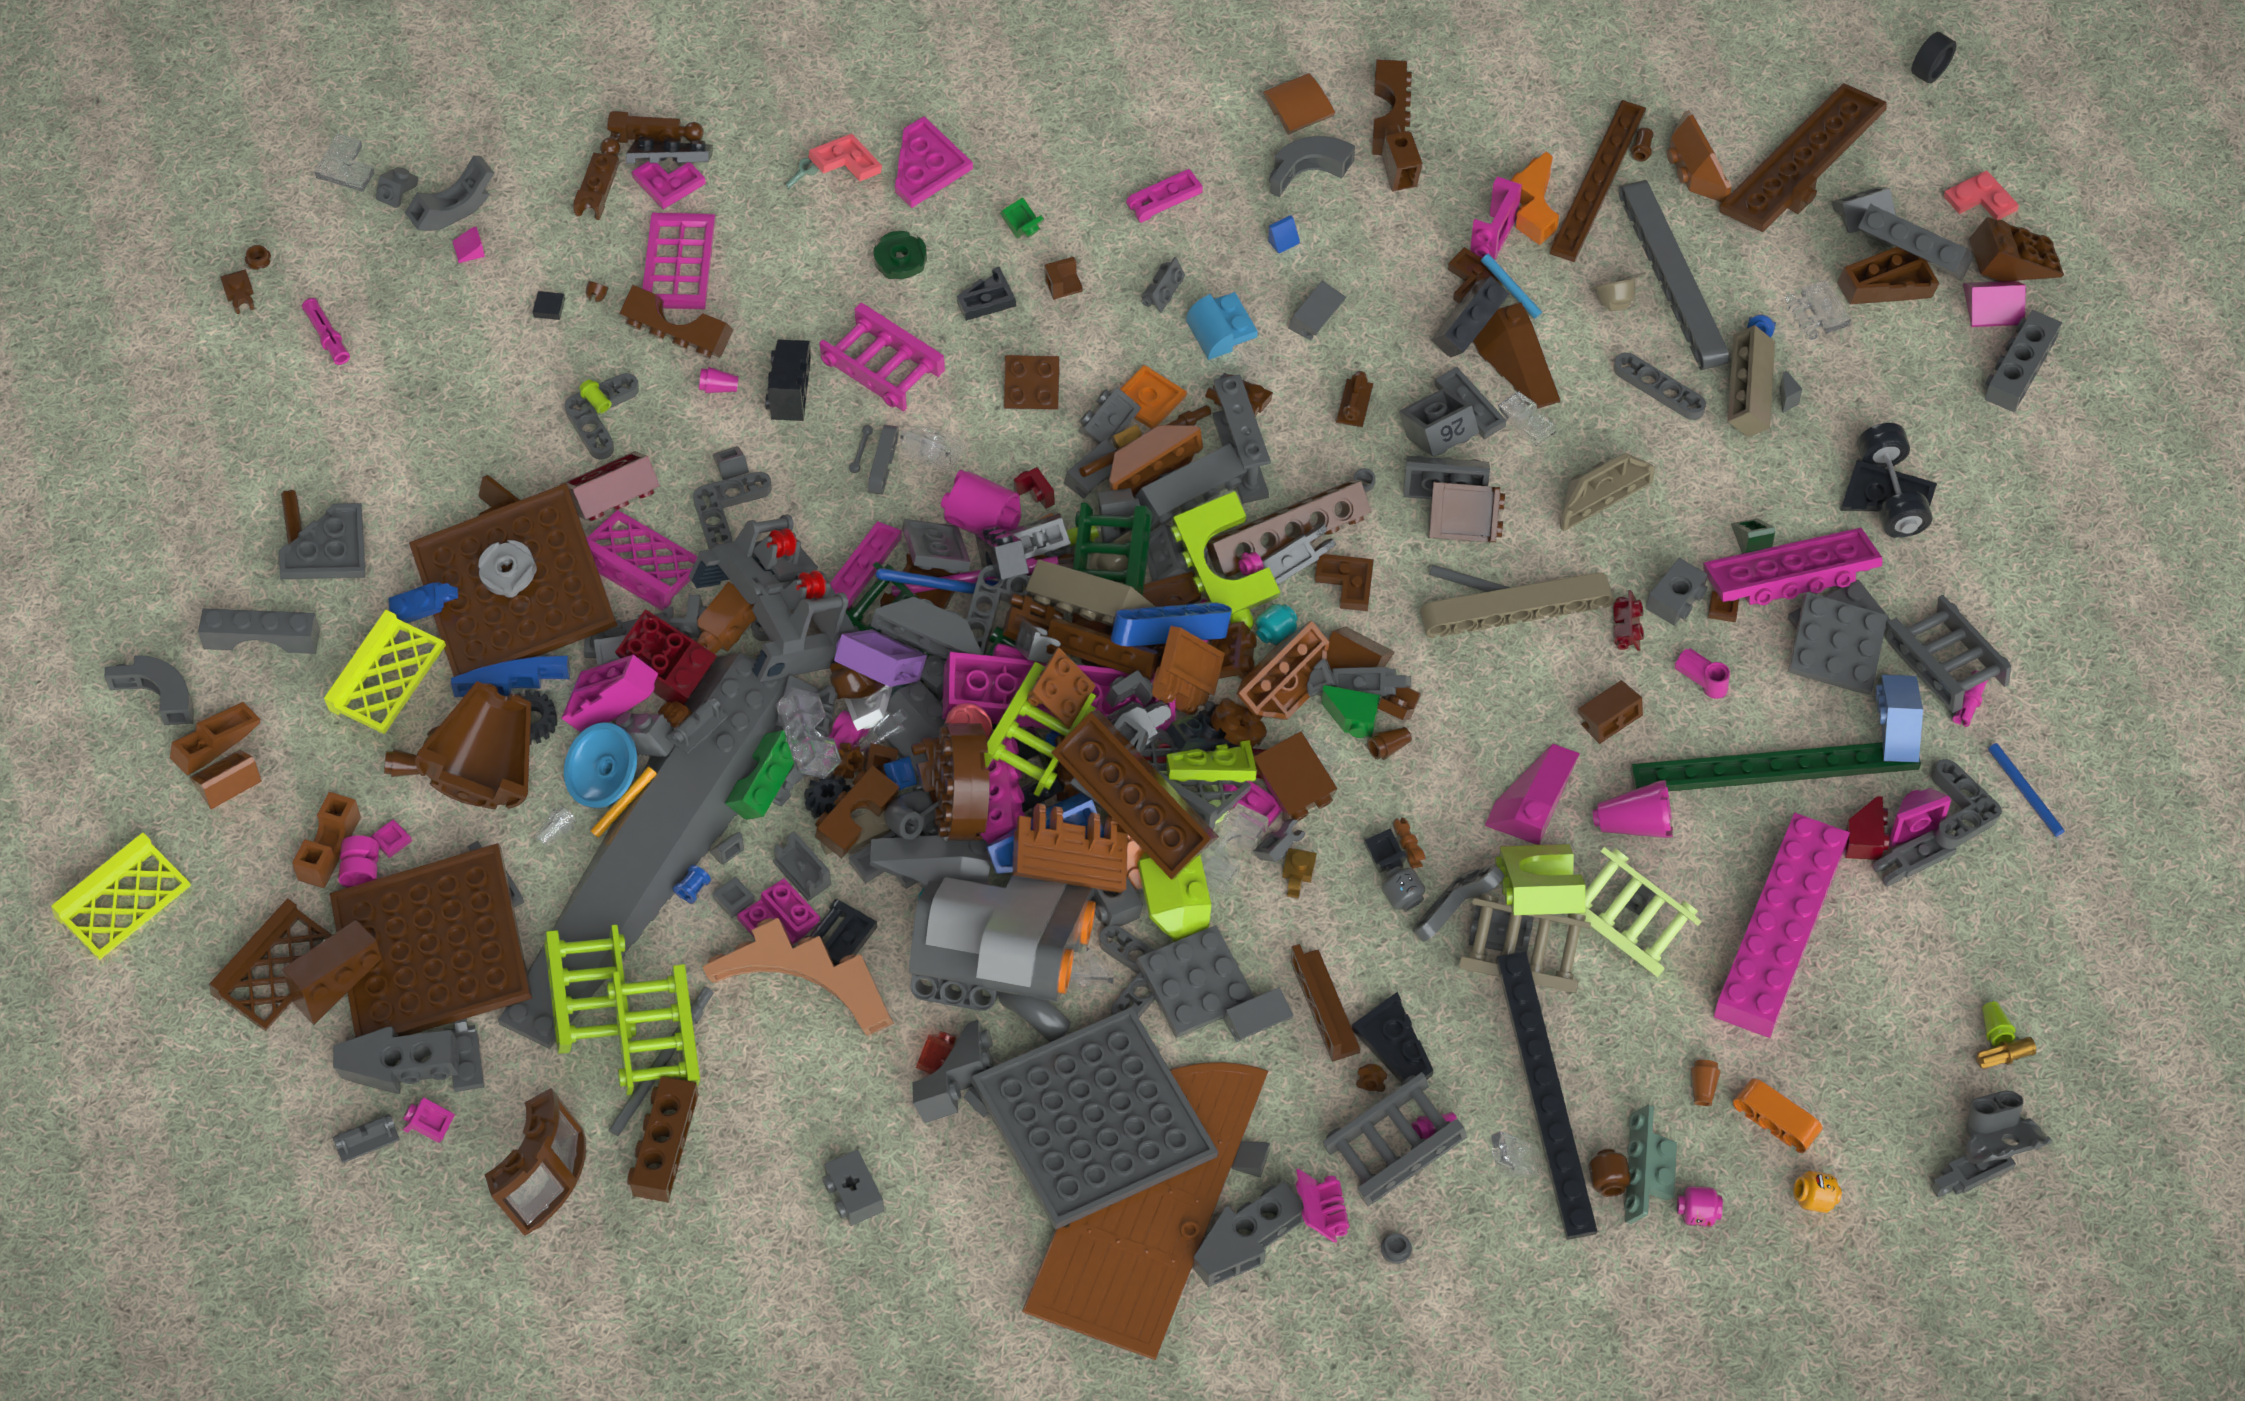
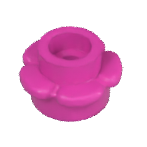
M1244 552L1241 555L1242 560L1239 561V568L1243 575L1249 576L1264 569L1263 562L1256 552L1249 554Z

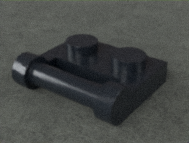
M834 899L829 906V912L810 936L815 938L820 936L823 939L837 919L844 917V920L825 943L834 965L837 966L844 957L853 954L857 955L878 926L877 921L846 903Z

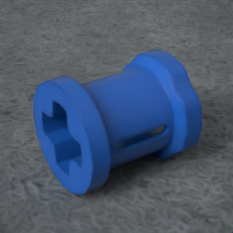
M690 865L687 869L688 874L681 883H677L673 887L675 894L690 904L696 901V895L701 888L711 882L709 874L697 865Z

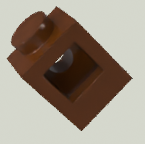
M870 743L864 751L863 757L866 760H864L862 770L867 772L873 765L886 776L883 764L897 760L899 749Z

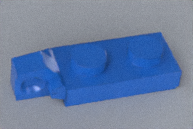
M430 583L388 598L389 611L394 613L397 619L410 623L442 612L443 603L458 598V588L450 586L448 583Z

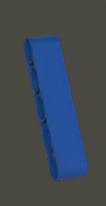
M1200 603L1118 610L1115 614L1111 641L1121 646L1164 644L1167 642L1170 626L1180 627L1201 640L1222 639L1227 636L1232 608L1222 603Z

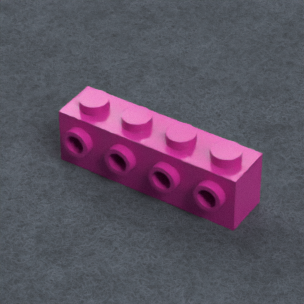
M1006 737L1002 743L1006 746L1005 749L1016 755L1019 754L1016 740ZM993 759L989 767L986 768V770H989L990 779L988 820L986 831L981 833V836L988 844L1017 827V817L1025 816L1022 811L1024 794L1019 785V778L1022 777V773L1017 768L1000 759L999 761Z

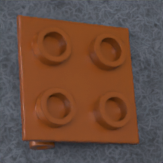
M1058 647L1053 656L1049 658L1045 669L1041 671L1035 686L1029 691L1028 702L1033 706L1043 703L1070 729L1096 685Z

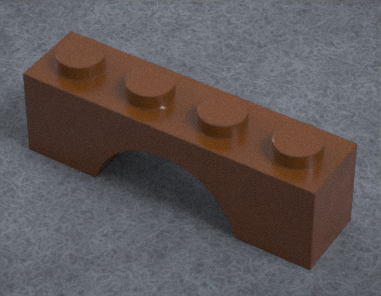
M1376 59L1374 95L1385 99L1393 109L1385 116L1374 119L1372 155H1382L1386 136L1384 129L1387 126L1397 124L1401 132H1405V127H1410L1411 111H1406V107L1411 106V91H1406V87H1411L1412 72L1407 71V61Z
M635 285L631 286L619 313L626 319V325L640 330L641 327L650 329V335L662 340L665 336L672 338V343L683 349H687L688 345L697 349V354L708 359L712 355L719 358L722 356L734 330L730 325L704 313L688 324L676 325L669 323L664 315V301L659 296Z

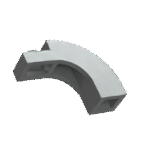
M1328 136L1305 137L1289 143L1275 155L1274 169L1269 177V183H1271L1270 193L1280 198L1293 178L1308 170L1325 171L1342 179L1354 162L1355 145Z
M473 155L455 184L435 194L417 192L406 209L405 214L417 230L434 231L444 229L473 214L486 201L490 194L485 188L493 177L494 172L482 156Z
M134 655V665L118 664L105 667L104 677L109 690H151L160 696L159 712L164 725L193 724L194 708L186 682L179 671L169 663L155 657Z

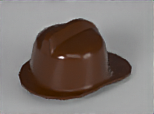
M838 662L830 665L832 672L830 681L838 694L837 699L864 698L878 692L885 686Z

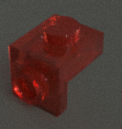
M940 1031L939 1034H929L916 1068L929 1074L936 1072L945 1063L956 1044L955 1040L957 1037Z

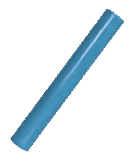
M1489 253L1481 259V262L1519 303L1522 302L1525 310L1534 319L1542 314V311Z

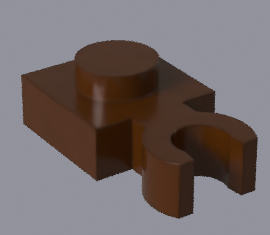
M246 269L220 276L228 302L233 300L232 304L235 313L240 314L239 307L242 304H248L250 310H254L253 299L250 296L254 292Z

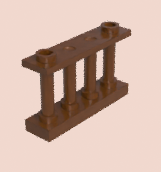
M1073 613L1072 623L1056 617L1050 621L1047 637L1055 638L1061 645L1054 646L1049 644L1046 647L1055 650L1059 647L1064 653L1130 675L1138 670L1143 677L1151 680L1154 678L1157 660H1162L1166 643L1121 646L1111 641L1113 627L1098 621L1088 620Z

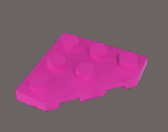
M923 116L903 129L895 193L913 208L973 169V162Z

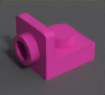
M423 1097L416 1105L411 1103L406 1110L403 1120L407 1122L403 1131L409 1133L414 1129L440 1143L455 1114Z

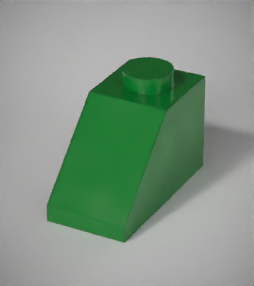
M1324 685L1322 705L1343 732L1349 733L1356 738L1372 737L1379 710L1377 708L1380 695Z

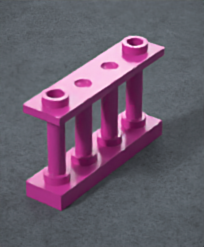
M861 302L854 309L856 326L835 346L823 339L819 342L821 359L827 366L836 367L882 397L888 406L892 408L897 407L904 412L907 409L906 392L925 373H932L939 377L945 371L944 355ZM869 332L877 338L855 360L843 353L863 333ZM884 346H890L897 350V353L876 373L864 366ZM910 359L918 364L896 387L885 380L904 360Z

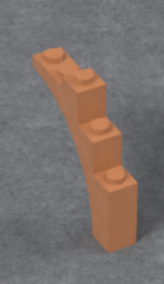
M768 918L758 923L757 928L751 930L756 941L752 943L751 941L743 942L735 947V951L727 955H716L708 960V964L702 966L711 983L732 976L754 972L783 973L806 979L823 987L841 1000L852 1012L866 1036L894 1024L866 961L861 954L858 956L854 954L846 956L839 961V965L835 966L820 936L804 938L798 943L799 946L794 948L779 918Z

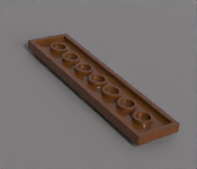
M1843 83L1720 204V213L1764 232L1792 204L1793 188L1808 173L1818 178L1887 110V102Z

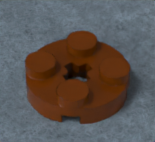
M1224 698L1211 715V723L1215 730L1218 732L1219 728L1227 733L1224 738L1234 745L1240 747V742L1250 740L1251 748H1253L1255 744L1261 745L1266 737L1267 730L1261 721L1262 717L1254 716L1249 709L1236 704L1231 699Z

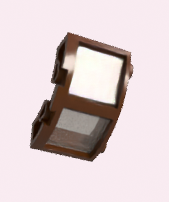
M552 1088L524 1102L526 1107V1122L523 1129L525 1138L518 1150L513 1149L498 1166L484 1174L491 1197L524 1236L540 1228L564 1204L579 1180L586 1157L584 1129Z

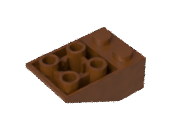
M1986 217L1969 238L1978 268L1984 276L2006 282L2060 278L2064 275L2054 243L2045 235L2040 236L2029 232L2023 227L2018 228L2003 220Z

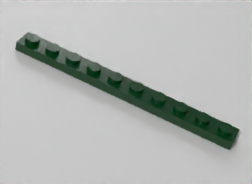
M1883 742L1638 763L1631 764L1630 771L1634 790L1657 781L1666 780V787L1668 792L1911 771L1919 770L1921 761L1920 757L1919 762L1884 761Z

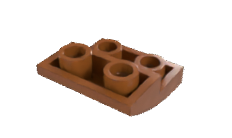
M1310 73L1263 92L1274 116L1278 114L1288 135L1333 117L1335 114L1324 91Z

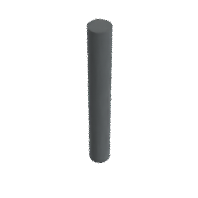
M1433 564L1429 573L1431 576L1485 592L1511 588Z

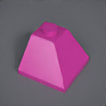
M1932 788L1922 791L1914 790L1904 797L1896 815L1889 838L1890 848L1914 840L1938 828L1939 824L1946 819L1951 803L1950 797Z

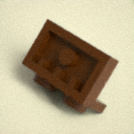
M1244 621L1229 624L1225 638L1211 640V646L1225 653L1219 679L1239 676L1243 679L1255 667L1253 655L1254 648L1257 646V639L1255 633L1248 628Z

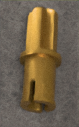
M2029 1036L2010 1043L2003 1041L2000 1042L1999 1046L1979 1051L1976 1062L1982 1069L2002 1063L2009 1065L2013 1063V1060L2035 1055L2036 1045Z

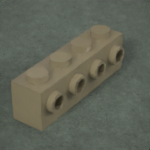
M1755 325L1733 335L1728 422L1749 437L1770 428L1775 341Z

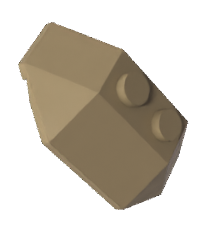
M1624 453L1606 462L1596 464L1590 471L1584 474L1574 476L1568 483L1560 528L1564 532L1652 484L1655 467L1646 461Z

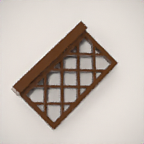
M287 898L209 983L210 993L219 1001L222 999L255 1025L267 1031L293 1002L291 994L275 997L274 984L286 983L285 977L273 978L272 965L292 963L302 956L292 955L291 943L309 942L311 950L313 949V941L326 940L332 934L299 911L297 905ZM299 920L308 927L309 935L291 937L290 929ZM288 944L289 957L271 958V949L275 945ZM269 965L270 978L252 980L251 971L256 966ZM271 985L272 997L253 998L252 986ZM249 987L250 1000L237 1001L230 994L236 988ZM272 1004L273 1012L264 1021L255 1014V1005ZM245 1006H251V1011Z

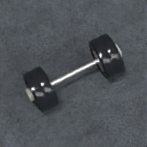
M1881 423L1868 428L1859 436L1857 441L1861 459L1863 462L1876 466L1888 467L1896 495L1883 502L1879 508V517L1883 529L1888 536L1893 538L1917 535L1930 526L1932 512L1928 500L1923 494L1919 492L1901 493L1893 466L1902 462L1910 453V444L1906 431L1897 423Z

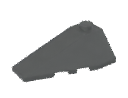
M938 835L918 836L912 840L900 837L871 839L870 866L901 879L905 877L920 882V887L925 888L930 880L942 882L945 877L987 884L991 859L986 849L988 843L983 837L982 841H945L943 837Z

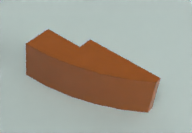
M241 702L196 723L195 732L171 743L170 759L188 776L205 767L245 738L260 724L261 719L244 702Z

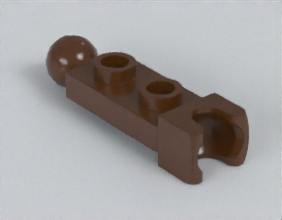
M611 111L607 123V129L611 131L610 138L616 139L619 143H628V140H638L640 137H652L654 141L663 142L669 138L679 139L681 142L682 137H685L688 141L701 140L704 135L703 127L697 122H690L685 126H681L680 119L629 116L628 112Z
M612 137L606 138L601 142V153L593 152L580 190L577 191L573 202L576 216H581L585 209L592 208L595 211L594 218L596 220L601 219L605 202L620 164L617 155L620 152L621 146Z

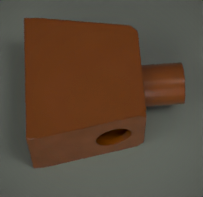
M1397 124L1389 125L1384 129L1386 136L1382 148V158L1390 188L1394 192L1417 187L1423 163L1412 133L1410 131L1401 132Z

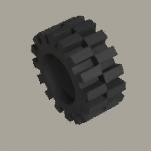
M530 690L525 691L526 696H523V698L531 702V711H537L542 715L538 722L530 724V745H532V740L536 739V743L539 744L542 743L541 737H544L545 740L550 738L549 732H555V726H557L558 721L552 699L549 700L548 695L545 693L540 696L539 691H534V695H531Z

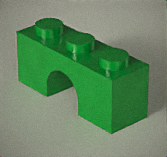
M783 730L765 734L752 755V758L758 762L757 767L748 777L737 781L725 804L743 819L750 820L764 817L804 747Z

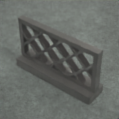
M1158 728V734L1154 735L1153 741L1145 746L1142 756L1151 757L1152 763L1150 764L1196 813L1214 829L1215 822L1250 791L1251 784L1247 781L1235 782L1233 780H1217L1215 782H1207L1205 780H1188L1184 782L1169 780V777L1159 772L1167 771L1166 763H1157L1156 757L1183 751L1174 745V741L1166 731ZM1160 739L1168 744L1170 748H1155L1154 744ZM1197 785L1198 792H1191L1183 786ZM1202 785H1217L1218 792H1203ZM1223 785H1234L1239 789L1237 791H1224ZM1206 800H1220L1221 805L1215 807Z

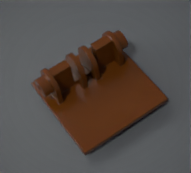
M1005 355L1004 409L1058 410L1059 356Z

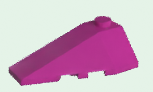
M1552 744L1495 801L1485 826L1535 845H1540L1580 753Z

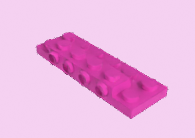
M1857 528L1703 562V570L1708 574L1707 578L1723 602L1745 597L1749 605H1767L1772 600L1779 598L1794 599L1801 593H1820L1825 588L1833 586L1847 587L1851 582L1856 581V572L1881 567L1882 556L1864 530Z

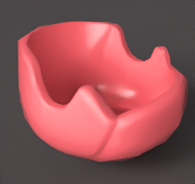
M972 703L958 704L953 707L945 723H981L987 740L993 730L991 718L985 710Z

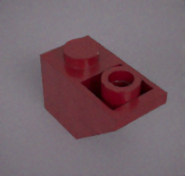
M1883 796L1875 797L1848 820L1846 831L1850 832L1845 848V858L1879 860L1882 857L1883 851L1888 850L1889 833H1884V825L1888 823V808H1883Z

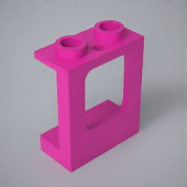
M1498 176L1493 183L1489 215L1494 219L1491 224L1474 219L1470 251L1481 258L1489 253L1496 260L1517 220L1516 214L1519 210L1521 184Z

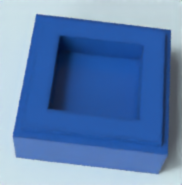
M910 756L883 764L886 776L899 786V790L917 784Z

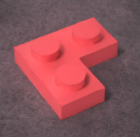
M853 134L809 150L808 158L823 174L844 165L859 181L881 173L882 165Z
M1987 170L1946 190L1943 196L1959 214L1981 204L1996 220H2000L2018 211L2019 207L2018 203Z

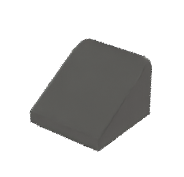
M1787 371L1783 372L1780 383L1782 412L1784 413L1799 405L1802 393L1801 386Z
M739 446L713 454L723 480L749 473L745 455Z
M740 832L732 834L710 850V853L721 865H724L744 850L742 834Z
M1241 1141L1232 1169L1261 1178L1270 1152V1143Z

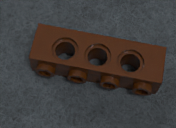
M661 1076L658 1087H653L650 1100L653 1105L651 1113H646L644 1117V1138L637 1142L635 1150L637 1162L635 1167L630 1168L627 1178V1184L631 1185L634 1197L669 1203L699 1096L696 1082ZM667 1110H675V1111H676L675 1113H673V1114H671V1115H665V1114H663V1113H664L665 1111H667ZM662 1136L668 1137V1139L663 1142L655 1141L657 1138ZM654 1163L661 1164L656 1169L648 1168V1166Z

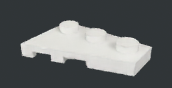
M885 685L878 692L864 698H844L857 731L863 728H872L879 720L884 718L893 686L888 687Z

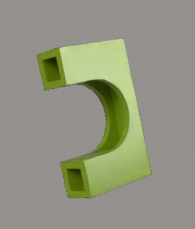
M1235 491L1173 517L1174 526L1170 527L1175 541H1181L1185 551L1181 552L1183 560L1188 568L1192 566L1196 574L1193 577V582L1199 593L1204 592L1207 599L1205 603L1225 604L1232 608L1231 615L1240 610H1251L1279 598L1281 593L1269 567L1238 580H1227L1215 575L1206 564L1204 549L1208 541L1216 534L1242 524L1246 520V514Z
M1570 844L1500 846V856L1495 857V865L1505 875L1499 884L1502 885V894L1505 895L1506 905L1511 906L1513 915L1585 913L1586 885L1582 874L1573 875L1574 854Z

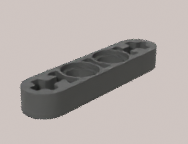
M1625 352L1615 358L1614 372L1618 377L1687 419L1696 420L1704 415L1706 401L1698 393L1634 354ZM1627 363L1631 364V367H1621L1622 365H1626ZM1651 376L1655 379V382L1647 384L1641 378ZM1671 389L1676 391L1678 395L1672 398L1667 397L1663 392ZM1694 404L1698 405V408H1688L1689 406H1693Z

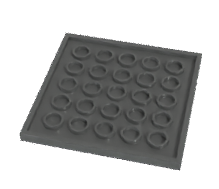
M1133 1007L973 1075L971 1079L979 1097L1055 1230L1218 1156V1150Z

